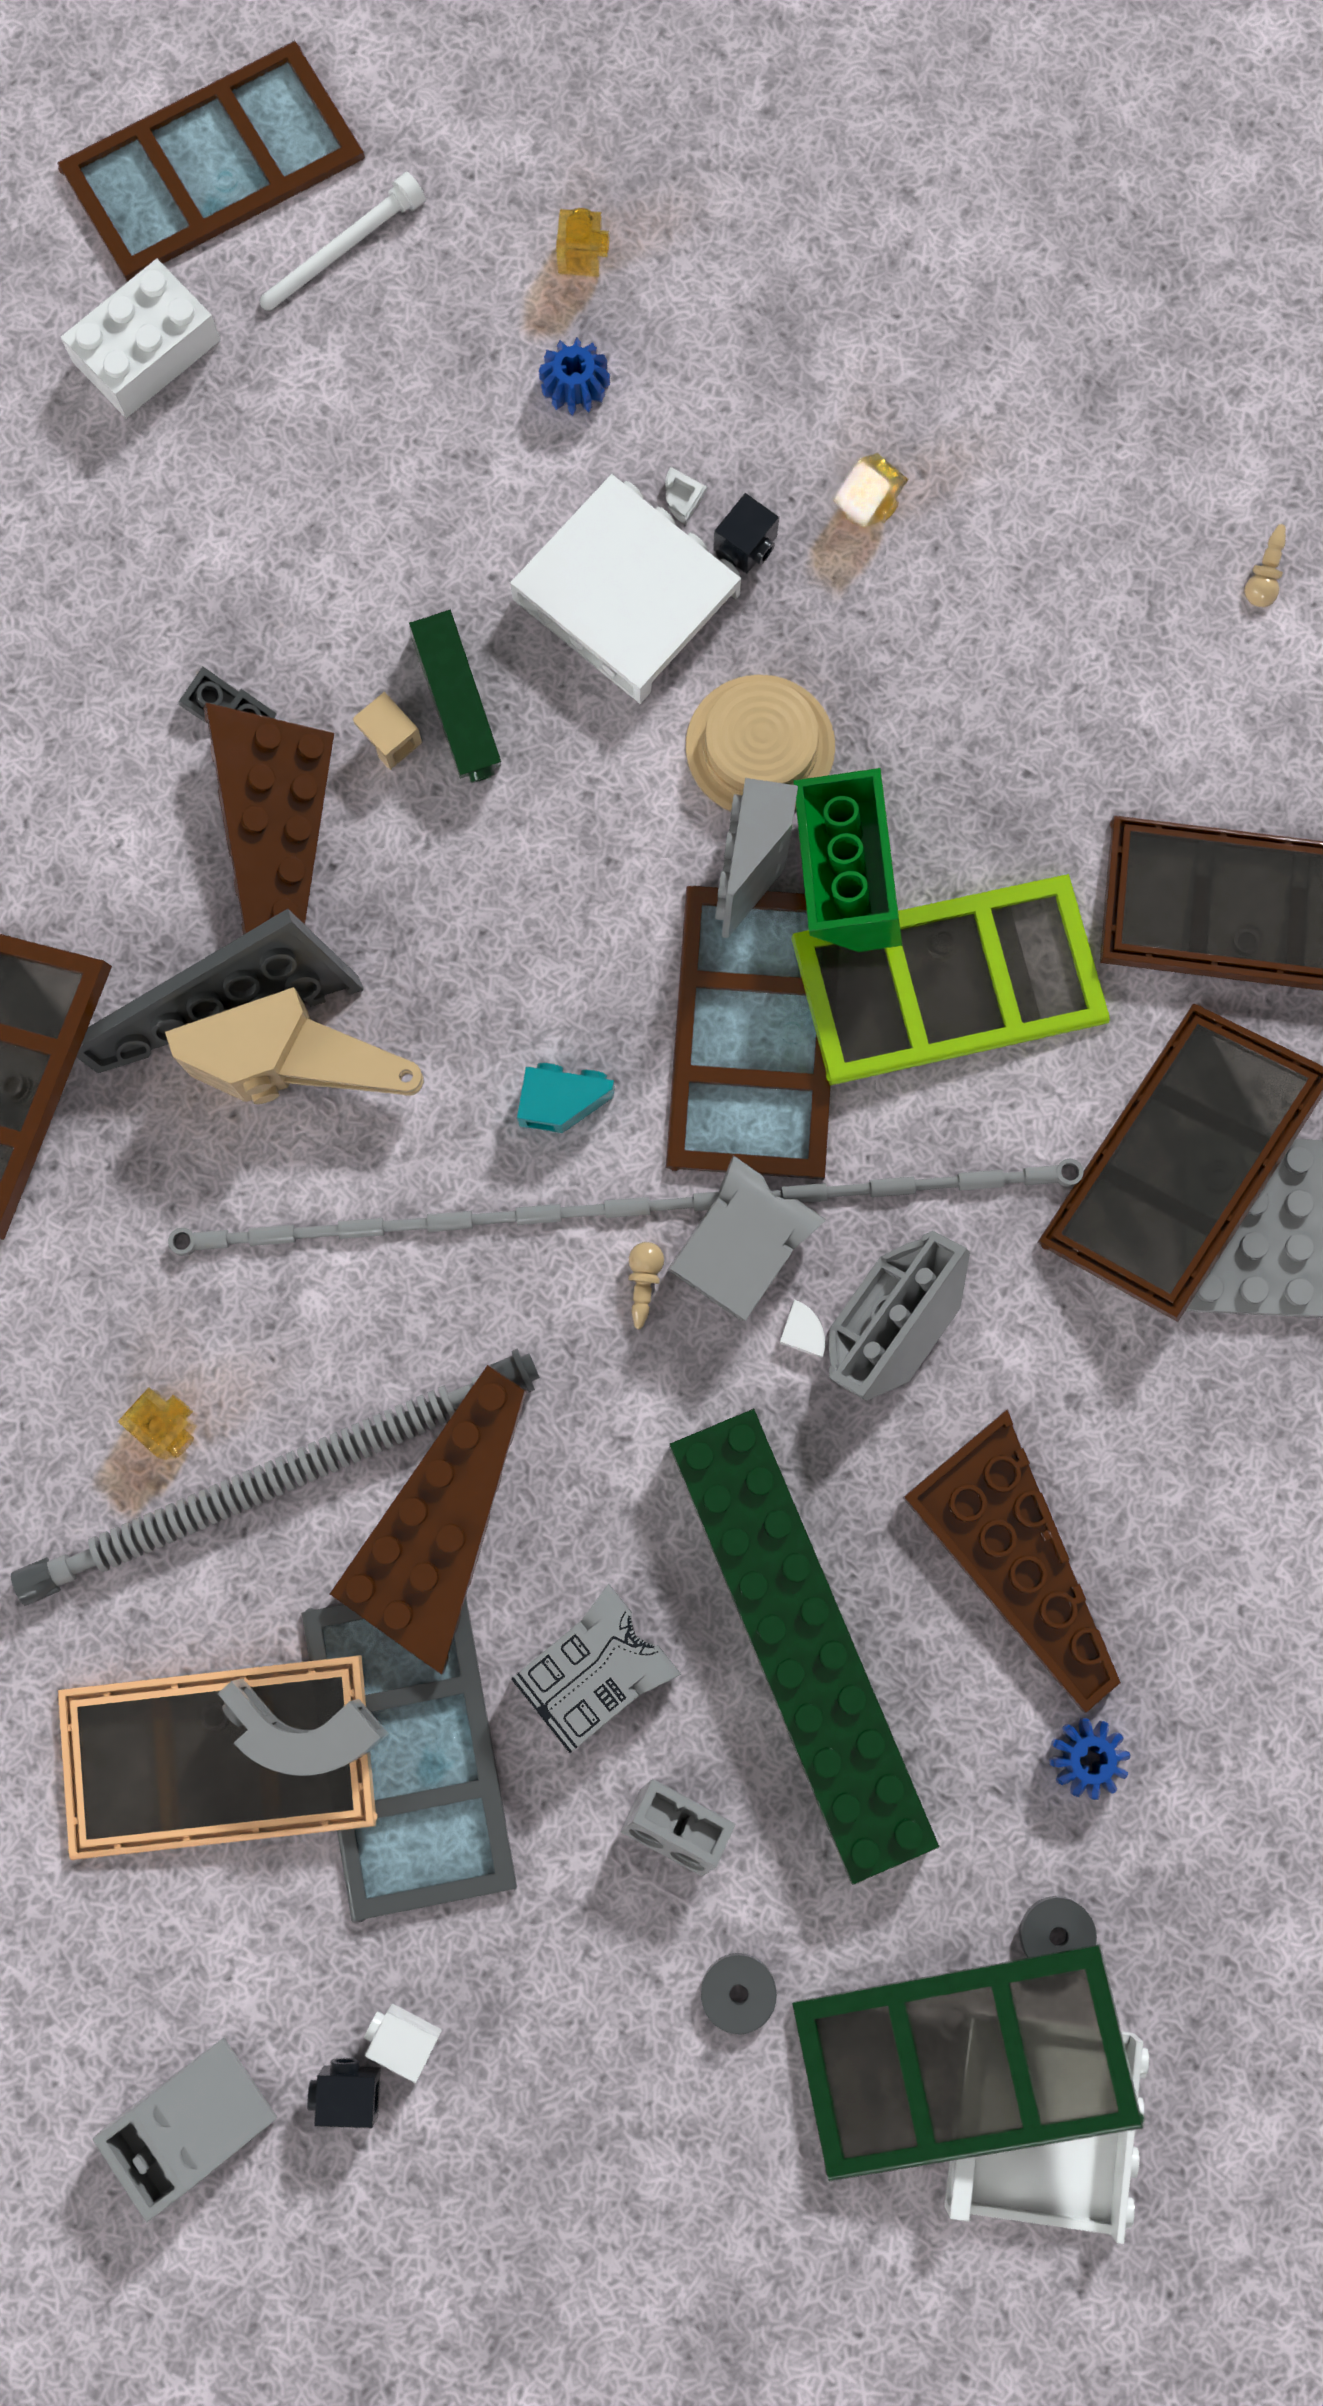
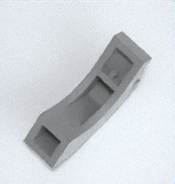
M244 1679L231 1681L218 1693L225 1702L222 1710L228 1719L237 1727L244 1725L247 1729L234 1744L251 1760L268 1769L284 1774L297 1776L316 1775L336 1770L366 1755L389 1735L360 1699L347 1703L321 1727L303 1730L290 1727L277 1719Z

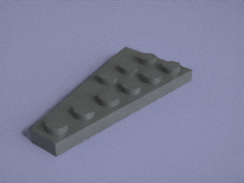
M286 909L89 1026L77 1058L96 1073H101L149 1058L152 1049L168 1045L165 1035L166 1031L293 987L303 1002L308 1001L310 1007L325 1003V995L347 989L350 995L364 989L358 975L289 909Z

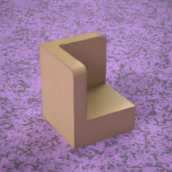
M385 692L353 718L356 727L375 746L379 759L389 770L422 744L418 727Z

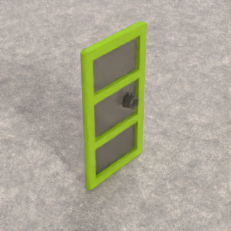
M1069 874L899 910L902 946L857 952L812 937L809 934V930L793 933L791 937L827 1073L826 1079L831 1086L1104 1025L1110 1022V1014L1106 1006Z

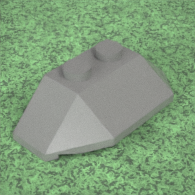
M932 1230L924 1234L922 1239L907 1243L881 1256L829 1328V1356L831 1367H829V1378L865 1401L908 1383L961 1308L970 1251Z

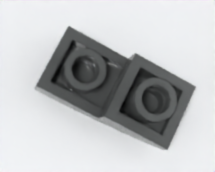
M203 666L178 702V705L206 722L203 709L205 703L275 718L277 713L243 689L237 691Z

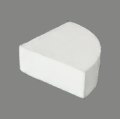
M670 467L665 480L666 502H668V507H671L670 511L674 517L686 525L706 494L707 486Z
M794 1299L780 1344L822 1358L825 1349V1335L821 1322L809 1307Z

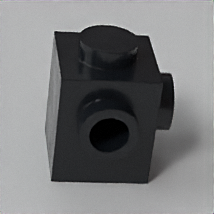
M744 493L714 530L713 551H715L719 560L725 559L734 567L748 574L756 562L762 565L772 553L775 546L773 541L777 538L779 516Z
M337 2058L331 2060L330 2065H324L317 2075V2080H310L308 2088L307 2108L308 2111H315L314 2126L373 2128L379 2111L381 2067H359V2060L352 2058Z

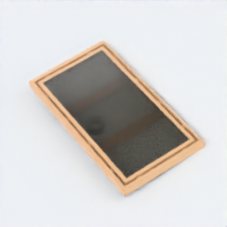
M362 1655L58 1690L68 1853L70 1859L77 1860L376 1826L378 1816L375 1810L370 1751L352 1763L323 1774L297 1776L273 1771L251 1760L234 1744L247 1729L244 1725L237 1727L228 1719L222 1710L225 1702L218 1695L231 1681L244 1679L281 1722L297 1729H317L328 1722L350 1701L360 1699L366 1706Z

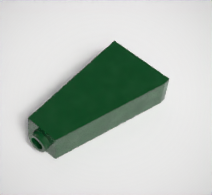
M451 609L409 622L410 636L460 779L469 776L471 783H475L495 776L494 768L501 766L502 761Z

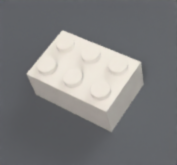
M157 258L61 336L72 362L125 418H128L221 341L209 311Z

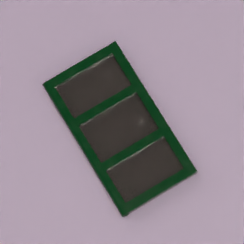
M1101 1944L814 1997L792 2003L825 2163V2174L829 2182L1144 2128V2115L1140 2112Z

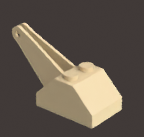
M294 987L165 1032L173 1058L191 1077L244 1102L253 1100L254 1104L268 1103L279 1097L278 1091L288 1088L289 1084L382 1092L404 1096L417 1094L424 1084L423 1074L419 1066L414 1062L312 1021L308 1009ZM407 1074L413 1076L409 1082H402L403 1076Z

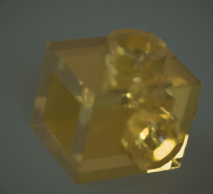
M575 208L573 210L560 209L556 242L558 274L599 277L601 257L608 258L610 240L609 230H602V212L590 211L585 208Z
M880 454L868 455L859 459L833 501L843 509L842 514L855 525L867 527L880 521L884 523L898 508L899 502L896 498L909 479Z
M150 1387L117 1421L157 1458L167 1460L171 1455L175 1458L182 1455L194 1441V1437L190 1433L197 1427L188 1418L193 1413V1410L174 1394L167 1399L158 1390Z

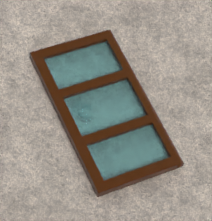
M294 40L57 162L59 172L65 176L128 282L156 258L164 264L364 160L365 155L301 51V47Z
M696 885L687 886L666 1168L672 1171L682 1169L726 1173L734 1155L761 1175L824 1180L831 1085L826 1079L827 1073L791 939L793 933L809 930L805 894L766 891L729 938L722 937L724 920L715 919L719 888ZM839 945L815 950L834 1023Z

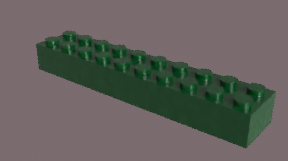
M755 1409L670 1443V1451L848 1879L854 1885L939 1848L938 1841Z

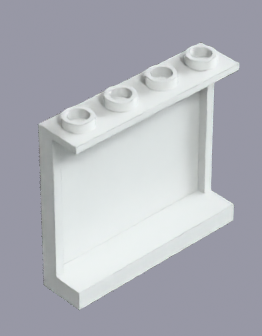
M611 474L510 582L512 599L641 704L652 692L651 683L729 597L732 596L734 599H737L740 596L741 578L737 569L725 559L719 561L708 552L706 545L698 536L693 533L686 534L677 527L667 511L661 507L654 508L646 502L636 486L628 481L623 483Z
M966 2009L952 2138L1020 2127L1022 2122L998 2015ZM1018 2017L1042 2123L1118 2110L1099 2028ZM1122 2032L1140 2112L1144 2115L1143 2098L1138 2097L1140 2078H1146L1148 2073V2049L1143 2048V2041L1135 2033ZM1135 2130L949 2161L945 2197L947 2214L950 2219L968 2222L970 2214L1111 2234L1116 2243L1124 2244L1125 2229H1131L1134 2222V2200L1129 2197L1130 2178H1136L1139 2170V2151L1137 2147H1133Z

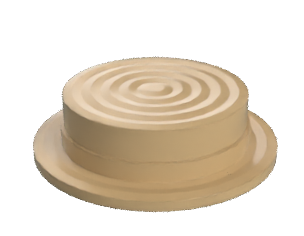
M771 675L743 676L730 680L714 689L695 710L686 735V757L694 780L708 798L730 812L734 794L743 795L745 778L794 785V780L829 775L835 756L833 727L819 701L798 684Z

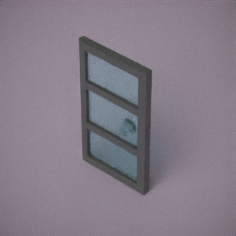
M467 1596L461 1611L458 1629L454 1635L448 1655L449 1659L446 1670L442 1675L344 1604L321 1609L308 1608L305 1612H301L309 1661L362 1655L366 1708L389 1733L386 1738L370 1751L375 1810L378 1816L376 1826L337 1831L351 1921L363 1922L368 1918L517 1889ZM342 1677L312 1680L320 1727L344 1707ZM350 1764L327 1772L333 1811L353 1809Z

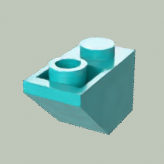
M538 1063L537 1068L526 1066L517 1114L518 1124L520 1127L564 1133L614 1097V1080L607 1079V1074L595 1070H581V1074L577 1075L563 1072V1067L551 1063Z

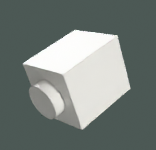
M391 2004L385 2015L378 2011L376 2012L364 2036V2039L371 2042L365 2057L416 2083L442 2029Z

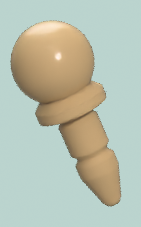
M1279 524L1270 536L1267 543L1268 548L1265 550L1262 559L1263 565H1254L1253 572L1255 575L1248 580L1245 586L1247 600L1257 607H1267L1273 604L1279 595L1277 580L1282 577L1283 572L1276 570V567L1279 566L1282 556L1281 550L1286 543V528L1283 524Z
M651 1242L637 1244L629 1254V1266L633 1273L629 1275L628 1280L636 1282L633 1293L634 1304L631 1310L636 1329H641L644 1326L649 1315L650 1307L648 1304L651 1302V1284L660 1283L657 1274L664 1265L662 1250Z

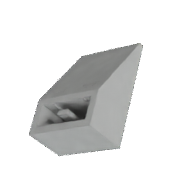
M745 778L743 795L734 794L715 919L724 920L722 937L729 938L785 870L798 790L797 785Z
M222 2038L107 2124L92 2140L147 2223L187 2193L278 2117L226 2039Z

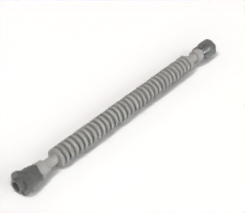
M518 1349L511 1351L512 1356L490 1365L524 1390L527 1389L528 1392L535 1390L532 1381L540 1378L530 1353L521 1356ZM480 1375L471 1378L472 1383L448 1393L445 1385L439 1387L440 1397H437L434 1390L427 1392L429 1402L426 1401L423 1394L416 1397L419 1404L417 1407L412 1399L406 1401L408 1411H405L402 1404L395 1406L397 1416H394L392 1410L388 1409L384 1411L385 1421L380 1413L373 1416L374 1426L371 1420L367 1418L362 1421L364 1430H362L359 1423L351 1425L353 1435L346 1427L340 1430L343 1439H340L337 1432L330 1434L332 1444L329 1443L326 1437L319 1439L320 1449L315 1441L309 1443L308 1449L310 1453L302 1446L297 1449L299 1458H297L294 1451L286 1453L288 1463L283 1456L275 1458L276 1466L271 1460L264 1463L265 1471L261 1465L253 1468L254 1475L250 1470L243 1472V1480L239 1474L231 1478L232 1484L228 1479L221 1481V1489L217 1484L209 1487L210 1493L206 1488L199 1491V1498L195 1493L187 1497L188 1502L184 1498L176 1501L177 1507L174 1503L165 1506L166 1511L162 1507L155 1510V1516L150 1512L145 1514L143 1519L138 1517L132 1520V1524L130 1522L122 1524L121 1529L115 1527L110 1530V1533L107 1531L101 1533L99 1538L94 1536L88 1539L89 1549L69 1557L67 1554H64L53 1560H49L46 1557L11 1572L14 1591L20 1602L27 1606L61 1591L59 1586L77 1578L76 1574L91 1567L97 1566L101 1572L109 1570L110 1565L113 1568L121 1565V1560L124 1563L132 1560V1555L135 1558L142 1556L143 1550L145 1553H149L154 1550V1546L156 1548L163 1547L165 1541L168 1544L176 1541V1536L179 1539L186 1537L187 1531L190 1534L197 1532L198 1526L200 1529L207 1528L209 1526L208 1520L212 1525L220 1521L219 1515L223 1520L230 1518V1510L236 1515L242 1512L241 1506L245 1511L252 1508V1501L256 1506L262 1504V1494L269 1501L274 1498L273 1490L277 1496L285 1494L284 1485L288 1491L296 1489L294 1479L301 1487L307 1484L305 1475L310 1482L318 1479L316 1470L321 1477L328 1475L327 1465L332 1472L338 1471V1460L342 1467L345 1468L350 1465L348 1456L351 1457L354 1463L361 1461L359 1451L362 1452L365 1458L372 1456L370 1446H372L377 1454L383 1451L382 1441L387 1449L394 1446L391 1437H394L397 1444L404 1442L403 1432H405L408 1439L415 1437L414 1427L419 1435L425 1433L426 1430L423 1423H427L430 1430L437 1428L435 1418L438 1419L442 1426L448 1423L445 1414L448 1413L450 1418L452 1417Z

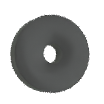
M1051 1896L1035 1902L1026 1911L1021 1921L1020 1943L1027 1958L1097 1944L1096 1927L1091 1916L1081 1905L1066 1897ZM1061 1927L1066 1932V1939L1061 1944H1053L1050 1940L1051 1931ZM1078 1971L1057 1974L1053 1976H1068Z
M744 1953L725 1955L716 1960L704 1975L701 1985V2000L704 2011L710 2021L725 2032L747 2034L759 2029L769 2020L776 2005L777 1991L773 1976L767 1966L754 1956ZM736 1985H742L748 1991L746 1999L741 2002L732 2000L729 1995L732 1987Z

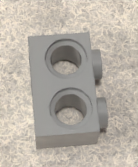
M652 1779L640 1789L620 1832L693 1872L704 1876L717 1867L736 1824Z

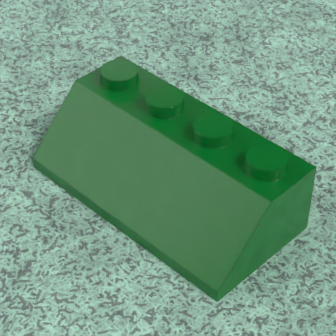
M881 768L794 780V785L798 786L796 810L810 936L857 952L902 946Z

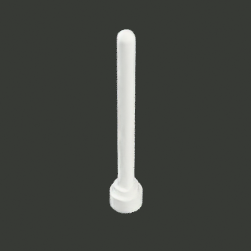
M405 172L392 182L393 188L388 191L390 196L260 297L261 307L267 311L273 310L399 210L402 213L408 209L414 211L426 201V197L415 178L410 173Z

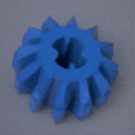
M576 337L573 346L567 347L559 340L557 352L546 350L544 355L545 364H541L539 368V379L542 381V394L545 398H552V405L555 407V410L564 406L566 402L568 403V411L571 415L576 411L577 404H582V407L589 413L592 408V400L603 402L605 388H608V385H610V373L607 370L608 364L605 355L597 354V347H595L593 342L582 348L581 341Z
M1088 1718L1080 1719V1734H1078L1074 1727L1065 1724L1062 1729L1069 1739L1068 1743L1059 1739H1053L1051 1742L1054 1748L1063 1751V1756L1050 1758V1766L1066 1767L1055 1778L1057 1783L1065 1785L1072 1781L1070 1787L1072 1795L1080 1797L1086 1788L1089 1798L1093 1800L1100 1798V1784L1109 1793H1115L1117 1787L1111 1777L1115 1775L1126 1779L1128 1776V1772L1125 1769L1117 1767V1761L1130 1759V1752L1115 1750L1124 1739L1122 1734L1116 1732L1107 1737L1109 1724L1105 1721H1099L1093 1730ZM1088 1747H1091V1751L1100 1755L1099 1761L1092 1763L1091 1771H1088V1766L1080 1763V1757L1088 1754Z

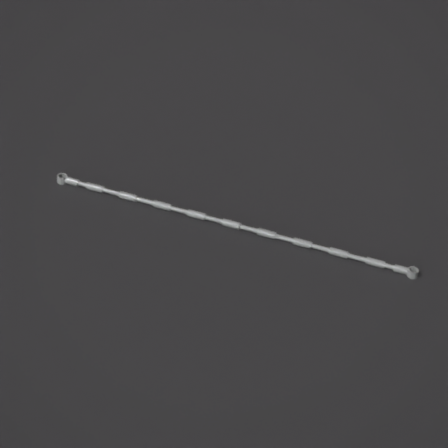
M1065 1159L1059 1165L1023 1168V1171L1003 1173V1170L964 1172L958 1173L955 1177L915 1180V1177L912 1176L869 1180V1183L826 1187V1183L784 1186L781 1187V1190L772 1191V1193L776 1197L797 1199L802 1203L827 1201L828 1197L870 1194L871 1197L916 1194L918 1190L956 1187L959 1188V1191L999 1188L1004 1187V1184L1024 1182L1025 1185L1059 1183L1064 1187H1072L1082 1179L1084 1170L1081 1163L1077 1160ZM1072 1166L1077 1173L1076 1179H1065L1061 1172L1062 1167ZM718 1192L694 1193L693 1197L649 1200V1197L605 1200V1204L561 1207L560 1204L516 1207V1211L472 1214V1211L427 1214V1218L384 1221L383 1218L338 1221V1225L295 1228V1225L249 1228V1232L229 1233L228 1230L193 1233L187 1228H177L169 1235L168 1244L170 1249L176 1254L188 1256L195 1250L229 1248V1244L250 1243V1246L294 1243L296 1239L339 1236V1239L384 1236V1232L428 1229V1232L473 1229V1225L508 1222H517V1225L562 1222L561 1218L606 1215V1218L650 1215V1211L694 1208V1211L709 1210ZM183 1234L189 1235L190 1245L183 1250L177 1249L176 1239Z

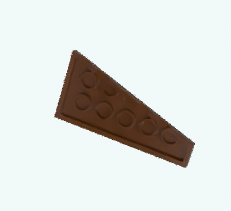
M205 703L203 709L211 739L210 749L212 760L215 762L219 785L218 795L229 857L231 856L235 877L233 881L240 905L243 935L286 909H289L305 924L334 733Z
M487 1365L330 1592V1595L441 1675L446 1670L449 1659L448 1655L454 1635L458 1629L468 1587L471 1585L491 1516L490 1512L494 1498L499 1489L509 1447L512 1445L527 1393L526 1390L490 1365Z
M1007 1409L902 1498L1080 1710L1087 1713L1121 1682L1100 1631L1096 1628L1085 1602L1086 1598L1083 1590L1075 1578L1066 1549L1044 1496L1039 1491L1029 1466L1030 1462L1024 1448L1020 1445L1013 1428V1421Z

